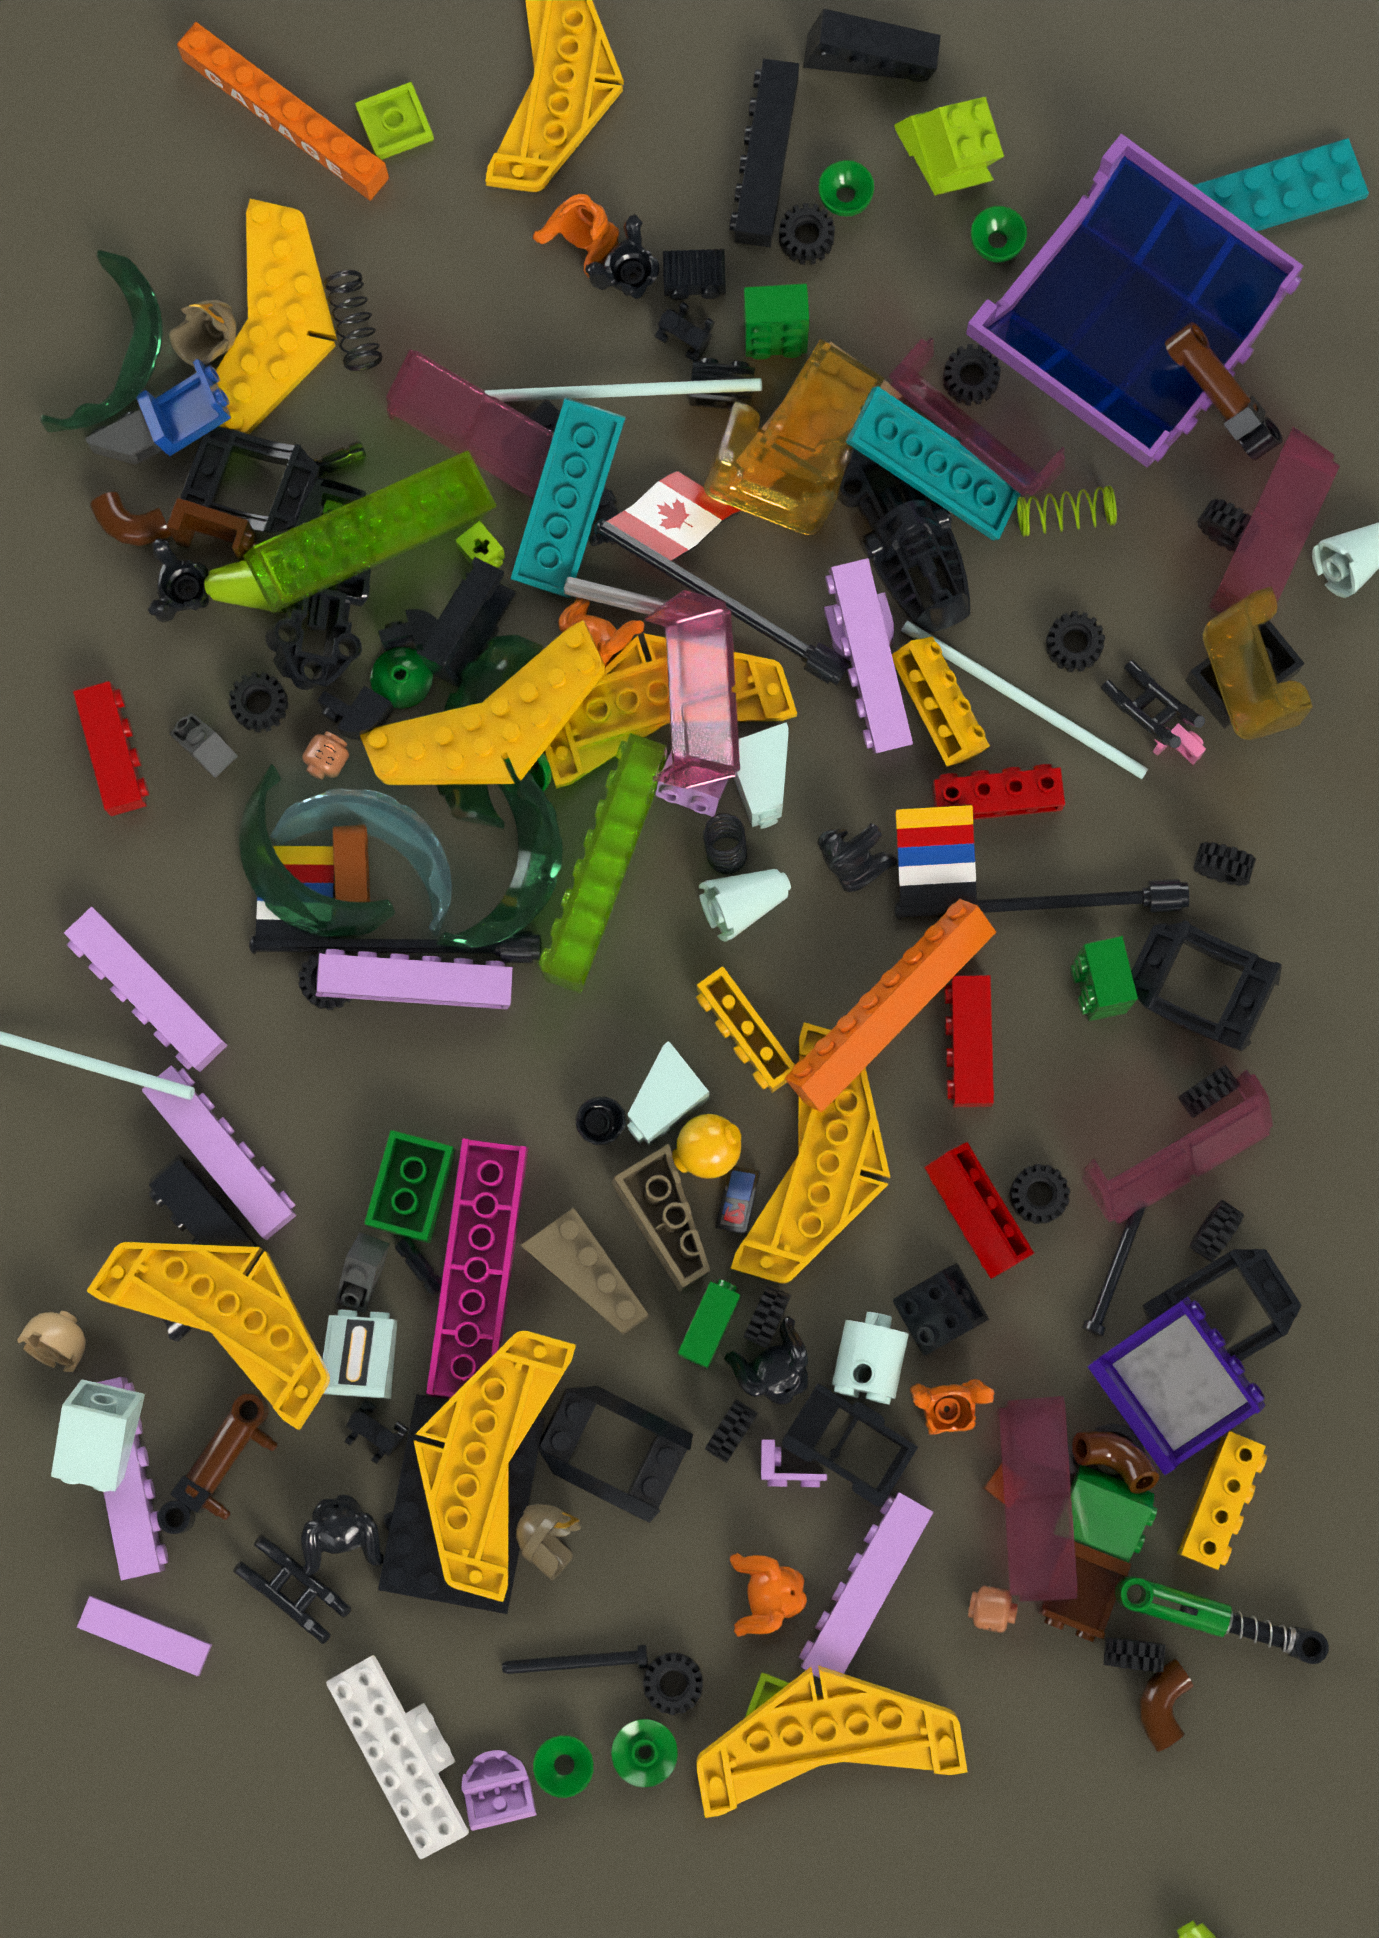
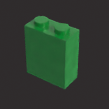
M719 1279L717 1284L710 1281L677 1353L678 1356L703 1368H709L740 1300V1294L735 1293L737 1290L735 1285Z
M1080 1465L1057 1516L1054 1534L1129 1563L1133 1552L1139 1554L1145 1540V1535L1142 1534L1145 1526L1151 1527L1156 1517L1158 1508L1153 1507L1155 1494L1149 1491L1139 1494L1132 1493L1124 1481Z

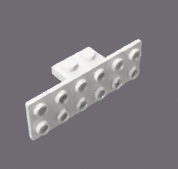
M374 1655L328 1680L326 1684L418 1857L423 1859L468 1835L469 1830L438 1774L456 1761L425 1703L405 1713Z

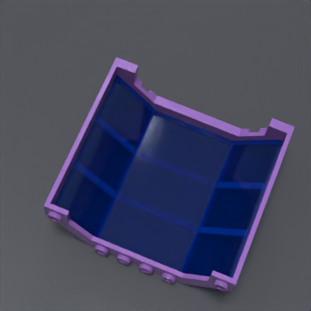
M1120 134L1101 159L1099 170L1093 178L1095 182L1087 193L1090 195L1089 198L1086 195L1081 197L1076 207L996 304L988 299L968 322L966 334L1145 467H1149L1155 460L1159 462L1163 458L1169 447L1183 432L1186 435L1191 432L1198 422L1195 416L1201 409L1207 411L1213 404L1186 368L1178 365L1171 358L1166 349L1165 340L1189 323H1196L1205 333L1209 347L1234 377L1236 373L1233 371V368L1238 362L1243 365L1254 351L1251 347L1284 297L1287 293L1292 295L1300 285L1302 279L1299 275L1303 265L1123 134Z

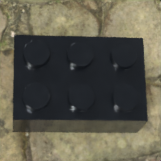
M1263 615L1193 668L1185 681L1225 729L1294 677L1305 663L1270 620Z

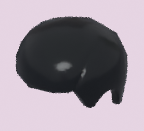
M596 1096L588 1099L579 1108L575 1117L578 1133L585 1141L594 1145L609 1144L615 1141L626 1126L624 1109L616 1100L606 1096Z

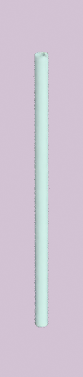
M762 379L485 390V402L558 400L565 397L582 399L762 391Z
M909 621L905 623L901 630L915 640L932 637L931 634ZM933 636L935 642L941 647L942 655L945 659L1130 773L1143 779L1148 771L1147 767Z
M0 1031V1044L189 1100L193 1098L195 1093L194 1087Z

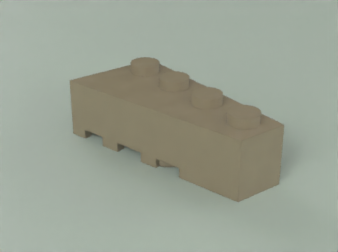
M667 1144L614 1176L611 1184L680 1293L706 1277L711 1270L691 1215L689 1203L686 1200L678 1170H676L670 1146Z
M575 1208L521 1244L530 1255L622 1335L649 1317L645 1308Z

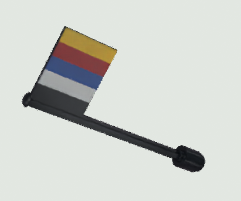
M972 805L895 809L900 901L896 903L894 912L899 920H901V917L944 915L947 909L959 899L977 905L983 913L1143 904V906L1149 907V912L1181 911L1182 907H1189L1188 882H1180L1179 879L1148 881L1147 887H1142V890L977 900Z
M260 846L256 934L249 941V948L253 954H256V952H318L321 950L326 952L327 949L344 950L345 953L368 951L375 953L495 954L496 956H501V960L505 963H533V960H541L542 938L541 935H536L533 931H502L501 937H496V940L332 939L335 886L333 846Z

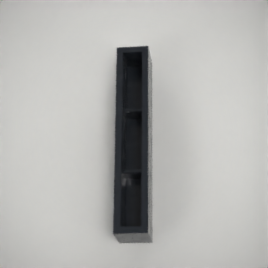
M763 58L762 68L755 70L753 88H758L757 98L751 97L749 116L753 117L752 126H746L744 145H749L747 155H741L739 173L744 174L743 183H737L734 198V202H739L738 212H732L730 220V231H735L736 243L771 248L799 79V63Z

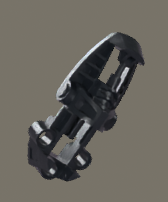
M852 446L847 448L839 480L838 498L846 507L858 506L861 514L865 515L872 532L862 536L861 544L867 558L871 560L890 595L907 616L927 633L946 629L971 615L968 581L963 559L951 530L952 518L949 511L937 503L931 505L926 500L924 494L894 475L896 480L899 479L903 488L902 494L906 503H903L895 486L886 488L883 492L879 493L887 511V514L884 515L864 473L879 466V464ZM853 484L859 487L860 492L849 494L844 488L847 485ZM936 557L954 596H952L947 588H941L935 574L938 570L933 558ZM917 565L923 577L928 578L933 589V594L930 595L933 605L926 609L923 607L908 572V569Z
M317 478L308 492L294 523L286 557L280 562L277 569L276 581L278 586L287 588V596L289 598L286 618L274 624L265 636L268 647L276 652L273 659L276 668L283 677L291 678L293 684L301 690H310L317 685L327 687L347 669L352 661L361 655L362 643L356 635L351 633L352 623L348 622L350 605L362 607L368 599L370 590L369 582L373 544L370 510L366 492L357 487L325 478ZM351 511L342 552L331 550L333 537L330 536L333 520H338L341 512ZM319 516H323L322 533L317 535ZM308 609L307 627H311L310 629L312 630L319 629L323 631L326 629L328 610H330L323 656L301 651L304 630L301 629L302 620L307 617ZM279 629L284 630L288 634L289 642L280 638ZM339 644L345 645L349 651V656H345L340 652ZM304 667H309L313 671V679L306 676Z

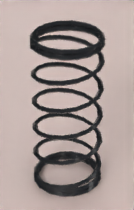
M342 270L326 277L323 284L325 289L331 291L327 300L329 304L335 307L331 313L332 318L339 322L335 328L336 334L343 337L339 347L347 353L343 359L344 367L350 371H363L380 364L383 356L381 352L377 351L380 344L375 342L362 344L350 351L345 350L342 346L346 338H364L374 334L376 331L373 327H364L347 335L339 333L338 328L342 323H359L368 320L372 316L370 312H359L342 320L335 317L334 313L337 308H354L368 301L367 297L357 296L349 298L338 305L331 302L330 298L334 292L349 293L357 291L364 286V283L361 282L363 278L360 272L356 270ZM354 275L359 277L355 281L347 282L340 286L327 285L330 281L342 276ZM365 299V301L358 304L343 305L353 300ZM369 315L363 319L346 321L355 316ZM373 330L368 334L351 336L360 331ZM376 345L375 348L369 350L356 351L366 346ZM379 356L376 360L366 364H348L359 357Z
M728 813L717 814L711 817L706 822L703 830L707 860L716 872L733 874L739 871L747 860L744 826L736 816ZM722 838H732L739 842L735 848L728 851H720L712 847L716 841Z

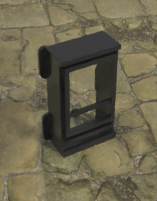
M476 557L471 562L473 566L472 571L466 573L467 579H462L421 647L423 651L418 649L416 652L433 675L458 688L478 655L483 657L499 632V627L496 625L516 594L514 590L500 584L504 576L503 570Z
M819 1383L812 1391L782 1441L784 1448L804 1461L810 1462L814 1459L852 1483V1490L875 1506H882L918 1449V1446L885 1426V1419L882 1415L861 1402H856L853 1405ZM841 1408L854 1418L836 1448L830 1451L831 1456L828 1459L815 1451L814 1447L837 1410ZM858 1420L901 1447L876 1489L833 1462L835 1458L839 1457L841 1447Z

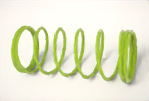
M1098 486L1095 490L1093 505L1085 489H1081L1078 493L1076 506L1071 494L1068 491H1064L1060 501V512L1057 502L1051 493H1048L1045 497L1043 513L1039 501L1034 495L1030 496L1028 503L1023 496L1018 497L1017 514L1021 535L1023 537L1030 535L1029 514L1032 498L1037 504L1043 533L1046 534L1048 496L1053 500L1060 531L1062 532L1065 494L1069 496L1076 526L1079 530V506L1082 492L1085 493L1088 499L1093 526L1096 528L1098 490H1101L1103 493L1107 523L1110 526L1115 525L1117 509L1112 486H1105L1104 489Z

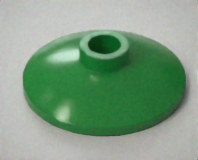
M398 647L384 652L375 661L370 674L373 691L391 701L393 708L407 709L421 703L429 694L433 684V674L418 656L417 651L411 648ZM397 671H405V678L402 680L396 679L395 674Z
M639 1719L628 1723L618 1732L613 1741L611 1756L614 1768L623 1780L637 1787H652L662 1783L671 1775L677 1763L678 1748L673 1734L666 1726L655 1720ZM648 1746L651 1749L650 1757L642 1758L639 1755V1748Z

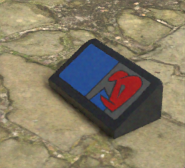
M734 1166L727 1173L715 1225L716 1229L747 1235L761 1171Z

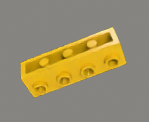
M933 636L911 640L892 654L894 666L946 766L967 762L990 747L983 728L978 724L972 713L969 701L960 690L956 676L947 665L942 655V649L935 642Z
M722 966L697 984L699 995L696 996V999L706 1013L712 1010L718 1019L714 1024L724 1038H727L729 1035L737 1045L733 1050L743 1064L748 1061L756 1071L752 1076L762 1090L768 1087L771 1093L787 1083L785 1077L792 1071L795 1064Z
M1231 1431L1222 1435L1177 1554L1216 1570H1219L1220 1564L1226 1565L1232 1551V1547L1228 1546L1232 1533L1237 1535L1243 1523L1244 1516H1241L1240 1512L1244 1503H1250L1256 1486L1252 1484L1255 1473L1262 1472L1267 1460V1455L1264 1454L1265 1445Z

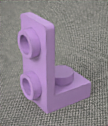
M761 1440V1480H768V1486L787 1487V1480H800V1487H820V1481H827V1474L774 1473L775 1466L781 1467V1447H775V1440Z

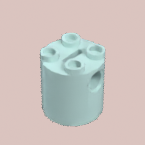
M867 1311L865 1323L845 1320L832 1385L835 1386L834 1392L855 1398L859 1397V1392L867 1393L866 1399L890 1405L891 1398L895 1399L909 1334L891 1329V1316ZM871 1368V1379L868 1382L863 1383V1372L866 1369Z

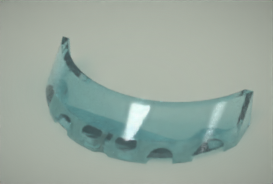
M343 788L328 790L326 793L315 795L302 802L298 801L285 810L270 835L272 840L279 846L306 833L333 829V826L366 824L367 834L377 837L397 849L414 866L426 887L433 914V920L428 928L432 934L438 936L451 905V874L445 852L438 838L425 820L407 805L399 804L395 798L383 793L366 789L344 790Z

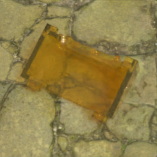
M820 339L750 457L764 465L822 486L825 481L830 484L840 468L835 465L837 458L846 444V440L871 389L876 386L880 387L885 378Z
M735 401L704 483L705 493L714 500L806 535L818 533L836 502L851 446L834 439L821 441L815 450L759 429V413L752 407Z
M1272 586L1249 594L1211 619L1206 624L1202 634L1232 727L1240 738L1246 740L1260 738L1299 726L1313 708L1308 691L1301 683L1296 681L1277 683L1258 625L1271 620L1277 611V601Z

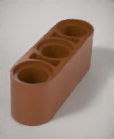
M366 824L333 826L337 915L370 914L369 854Z

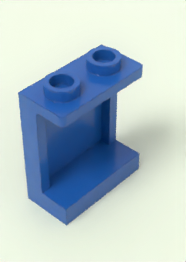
M199 359L193 361L197 373L157 398H154L147 390L136 396L154 443L169 456L231 419L227 405L230 404L229 399L217 384L220 381L219 375L211 365L206 366Z

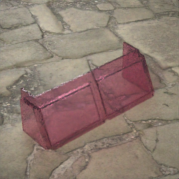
M930 337L927 342L921 338L889 375V378L893 380L890 385L953 438L958 436L962 438L959 442L1021 495L1029 494L1034 496L1047 489L1064 470L1065 448L1062 446L1038 474L918 374L934 356L933 338Z
M410 349L386 396L389 419L393 420L395 416L531 497L533 505L554 433L497 398L489 396L482 389L417 350L413 351Z
M1295 427L1290 431L1280 451L1275 467L1209 607L1249 625H1252L1263 615L1270 620L1340 465L1333 461L1335 456L1333 453Z
M683 590L645 617V621L666 626L673 764L653 776V780L686 789L736 776L735 772L740 770L736 693L732 692V687L735 686L731 610L726 607L725 601Z
M1245 1070L1236 1078L1241 1085L1238 1090L1245 1099L1244 1102L1108 1181L1095 1159L1090 1161L1084 1168L1085 1174L1082 1180L1109 1223L1113 1220L1117 1224L1123 1222L1137 1210L1152 1205L1189 1183L1191 1175L1195 1174L1196 1177H1199L1269 1136V1128L1273 1127L1270 1101L1255 1074L1250 1075L1248 1070Z
M1064 1396L1010 1400L1007 1402V1407L997 1410L1000 1421L1010 1583L1009 1596H1019V1602L1077 1599V1575Z

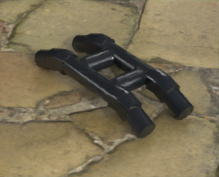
M1134 660L1128 662L1124 669L1145 691L1133 702L1110 680H1107L1101 686L1103 692L1123 713L1128 714L1163 745L1177 748L1181 744L1180 737L1164 727L1175 715L1184 723L1197 728H1201L1205 723L1203 716L1171 695L1155 682V679ZM1156 698L1166 707L1154 718H1151L1142 709Z
M260 1535L256 1539L254 1546L281 1566L279 1571L269 1582L262 1575L240 1561L234 1567L233 1572L294 1619L321 1644L326 1643L331 1634L305 1610L316 1596L343 1618L351 1612V1607L314 1575L306 1576L302 1569L303 1566L276 1544ZM291 1575L307 1587L295 1603L280 1592V1589Z

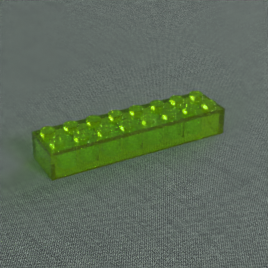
M469 450L259 543L253 546L243 557L272 613L473 522L488 514L497 505Z
M630 733L627 742L622 740L616 755L618 759L617 770L611 769L605 788H608L606 800L600 799L594 814V817H596L595 829L589 828L583 847H586L584 859H577L572 876L575 877L574 886L572 889L567 888L561 903V906H563L562 918L555 919L550 932L553 941L550 949L544 948L539 961V966H541L546 982L580 994L584 988L651 807L660 774L668 759L666 745Z

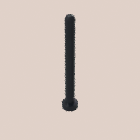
M1137 1198L1133 1203L1090 1321L1084 1320L1082 1329L1099 1336H1103L1106 1328L1102 1324L1147 1206L1146 1201L1141 1198Z
M638 1645V1650L510 1660L502 1663V1671L505 1674L629 1664H639V1669L648 1668L647 1646Z

